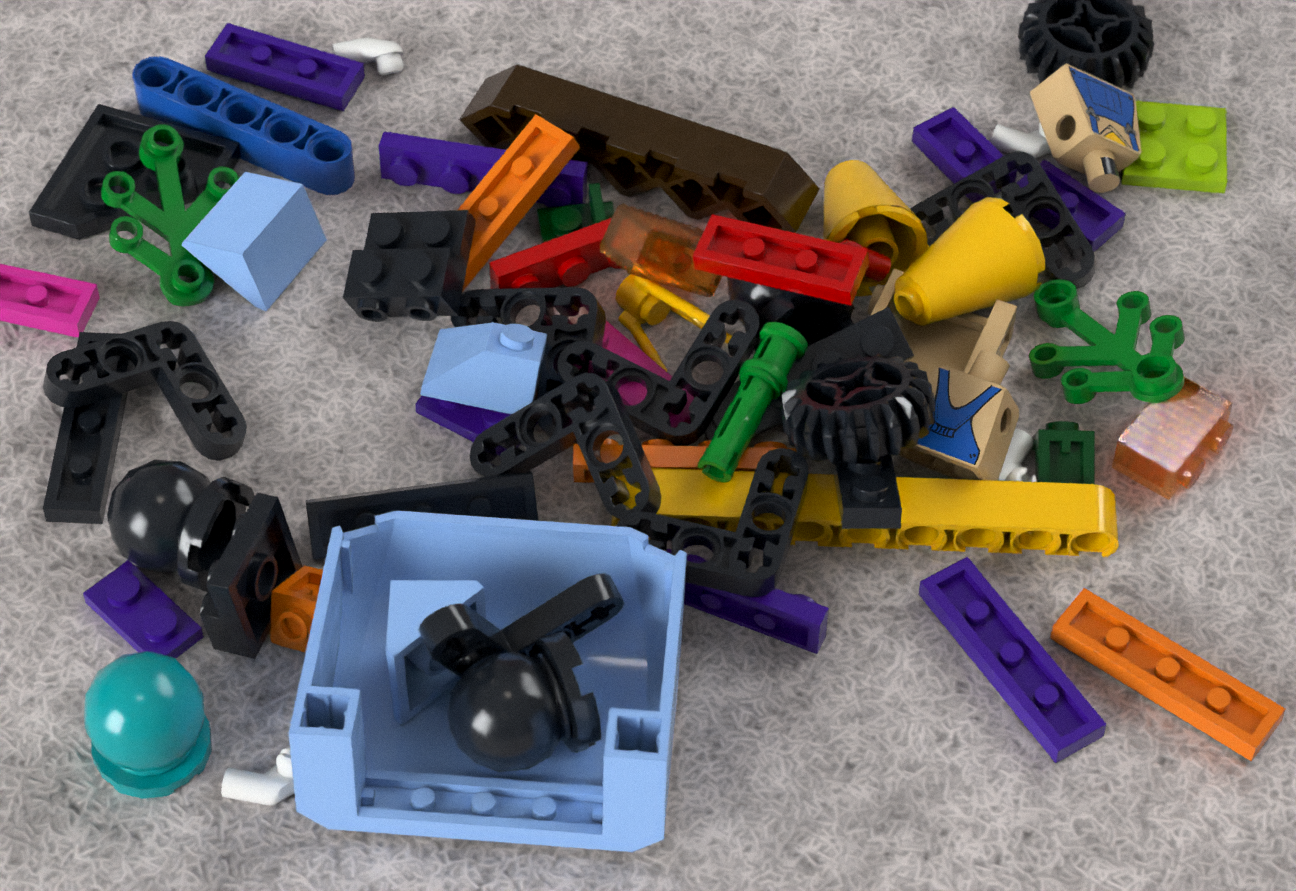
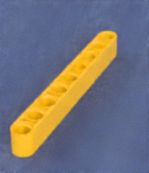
M651 468L662 496L660 508L656 514L736 532L755 474L754 471H735L732 479L729 482L723 483L707 477L702 473L703 470ZM780 472L777 479H774L773 493L782 495L785 480L790 474ZM808 474L807 492L790 544L795 545V541H817L818 546L852 547V543L874 544V548L909 550V545L931 546V550L961 552H965V547L988 548V553L1022 554V549L1045 550V555L1079 556V551L1102 552V557H1109L1119 547L1115 494L1111 489L1102 485L896 477L902 506L901 528L842 529L834 474ZM624 475L616 477L625 482L630 498L623 504L630 508L637 505L635 495L641 492V490L630 485ZM773 513L759 514L753 519V523L758 528L769 531L776 530L784 524V521ZM612 515L611 526H617L620 519Z

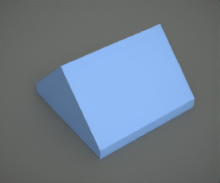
M244 172L183 241L181 246L252 305L267 311L327 239L303 184Z
M390 580L386 657L393 716L401 726L459 681V676L431 657L418 629L427 616L451 604H465L486 619L484 587L476 580Z

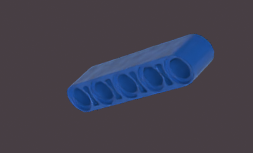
M148 57L135 65L132 71L137 105L141 115L239 142L240 159L295 183L303 184L304 187L318 193L338 195L352 187L355 181L352 142L343 132L166 57Z

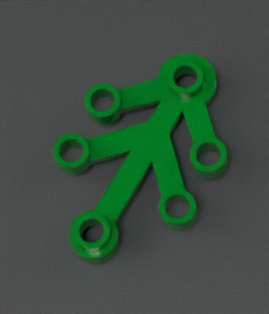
M157 125L148 129L143 134L139 157L145 167L156 173L162 210L134 191L135 182L129 174L122 171H114L107 174L101 189L103 201L111 207L121 208L132 216L119 217L114 220L109 233V243L117 252L130 254L160 276L159 285L161 291L171 304L176 306H194L204 302L210 296L214 278L211 270L181 246V244L229 191V189L218 187L215 182L224 181L232 187L239 179V176L228 167L213 169L209 174L206 189L185 211L177 168L183 152V140L173 127ZM156 142H163L168 144L169 146L163 147L158 145ZM120 186L123 187L126 190V192L118 194L113 192L110 189V187ZM140 222L168 241L170 255L142 238L143 227ZM128 231L134 235V238L124 239L117 233ZM179 276L190 277L194 279L195 282H184L179 278Z
M1062 279L1051 280L1043 283L1035 291L1036 310L1038 317L1053 328L1067 327L1090 345L1058 346L1053 343H1043L1035 346L1029 353L1032 373L1036 377L1041 379L1053 378L1058 376L1064 370V367L1118 366L1123 370L1091 372L1086 368H1074L1067 371L1061 378L1062 390L1067 402L1084 404L1091 401L1097 392L1130 391L1133 397L1140 401L1161 403L1169 400L1181 391L1185 381L1182 368L1173 358L1174 349L1179 348L1185 341L1183 324L1180 318L1174 315H1163L1154 319L1149 326L1152 340L1150 353L1141 355L1135 351L1140 326L1149 321L1152 315L1147 294L1140 291H1130L1118 298L1116 304L1119 318L1114 335L1080 309L1077 289L1072 282Z

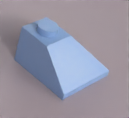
M494 322L440 329L422 383L420 395L513 414L534 401L543 366L547 334L533 331L521 324L503 325Z

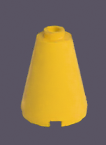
M848 160L837 164L828 172L824 181L823 239L837 243L845 239L855 241L866 248L889 257L891 260L889 273L884 280L878 282L868 277H863L856 296L872 295L868 287H873L877 284L886 285L893 269L905 272L929 248L926 229L913 211L867 163L859 160Z
M986 197L972 204L896 280L894 303L898 312L905 319L911 320L918 325H927L992 307L996 300L1010 302L1021 299L1038 290L1042 282L1037 283L1038 274L1045 270V258L1040 241L1027 219L1022 214L1013 218L1003 209L1009 203L1000 198Z

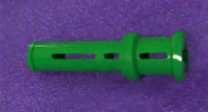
M767 322L764 324L759 335L761 342L754 356L742 364L739 372L741 381L739 390L725 412L709 446L698 462V468L703 469L702 473L707 477L723 483L729 482L732 479L738 462L755 434L768 405H770L772 399H777L786 391L788 384L786 377L795 360L801 359L808 349L806 339L797 330L779 322Z

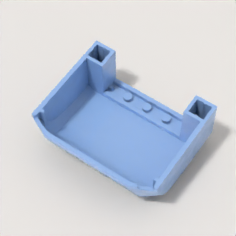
M392 511L375 516L374 525L343 533L340 526L333 527L289 728L296 812L327 829L623 852H635L664 840L680 669L687 553L679 550L674 556L648 544V535L631 527ZM605 573L612 578L624 601L623 608L612 619L573 642L583 663L572 668L581 696L593 692L599 713L601 740L596 741L595 745L576 753L571 752L566 744L560 740L549 758L526 770L497 772L480 765L458 747L450 729L448 720L450 694L457 683L401 726L394 719L386 657L390 580H476L484 587L486 620L502 630L589 576Z

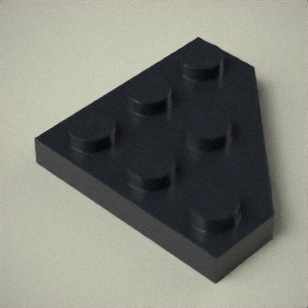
M98 104L30 209L31 225L80 240L110 230L114 220L119 217H132L121 208L107 205L101 197L103 180L107 174L114 171H122L129 174L135 182L134 191L162 210L156 173L145 167L139 157L143 134L154 126H171L183 140V152L177 168L184 205L194 202L206 189L209 174L213 169L228 167L233 170L241 158L239 142ZM156 142L158 145L163 147L169 146L168 144L163 142ZM224 181L215 182L220 188H223L226 183ZM120 186L110 187V189L113 192L118 194L126 192V190Z

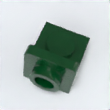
M599 183L589 184V203L537 209L541 243L615 217L612 201L603 202Z
M1069 421L1049 422L1045 424V429H1038L1032 437L1034 441L1031 448L1035 450V476L1037 482L1095 484V431L1079 430L1078 423Z

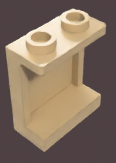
M893 269L885 286L876 285L869 302L868 315L871 316L887 307L890 308L914 354L913 358L909 361L917 363L920 370L927 372V377L936 367L942 365L968 374L981 350L990 351L1003 358L1013 335L1017 312L1016 305L996 300L988 318L967 313L927 325H918L911 320L905 319L898 312L894 303L895 282L904 271Z

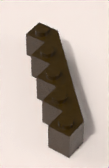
M519 64L486 78L459 119L485 147L506 150L531 119L538 115L573 136L580 148L571 160L587 162V165L592 164L619 194L631 198L659 186L687 217L696 220L728 209L737 220L795 233L798 231L820 190L788 152Z

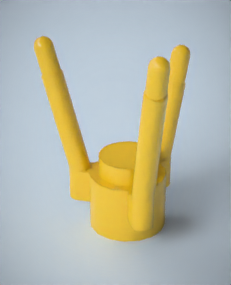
M636 271L630 274L619 285L616 292V303L624 310L620 314L618 321L632 333L641 350L666 372L667 368L642 329L641 324L647 322L649 325H657L667 317L671 310L702 329L710 317L709 314L700 310L695 305L663 288L644 271ZM727 332L725 343L728 344L732 335Z

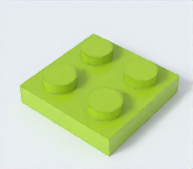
M1136 101L1141 154L1137 160L1121 171V185L1225 194L1227 187L1226 108Z

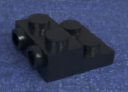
M468 210L371 213L364 250L352 251L343 299L360 318L373 322H382L388 317H411L416 320L431 321L436 319L437 316H458L476 223L475 218Z
M256 493L246 513L241 514L236 520L232 538L221 558L216 559L209 569L206 583L208 592L201 604L200 617L213 649L255 659L271 630V591L303 567L279 498L276 496Z

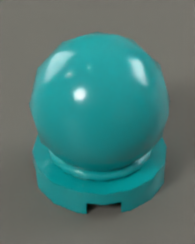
M152 651L125 654L97 672L85 694L84 728L91 739L94 764L103 779L113 785L114 789L121 794L146 799L164 797L175 793L174 789L187 784L196 774L199 776L204 771L212 752L210 723L204 713V694L194 677L176 658Z

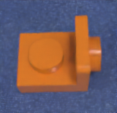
M304 565L271 591L270 640L272 643L306 653L323 574L322 569Z

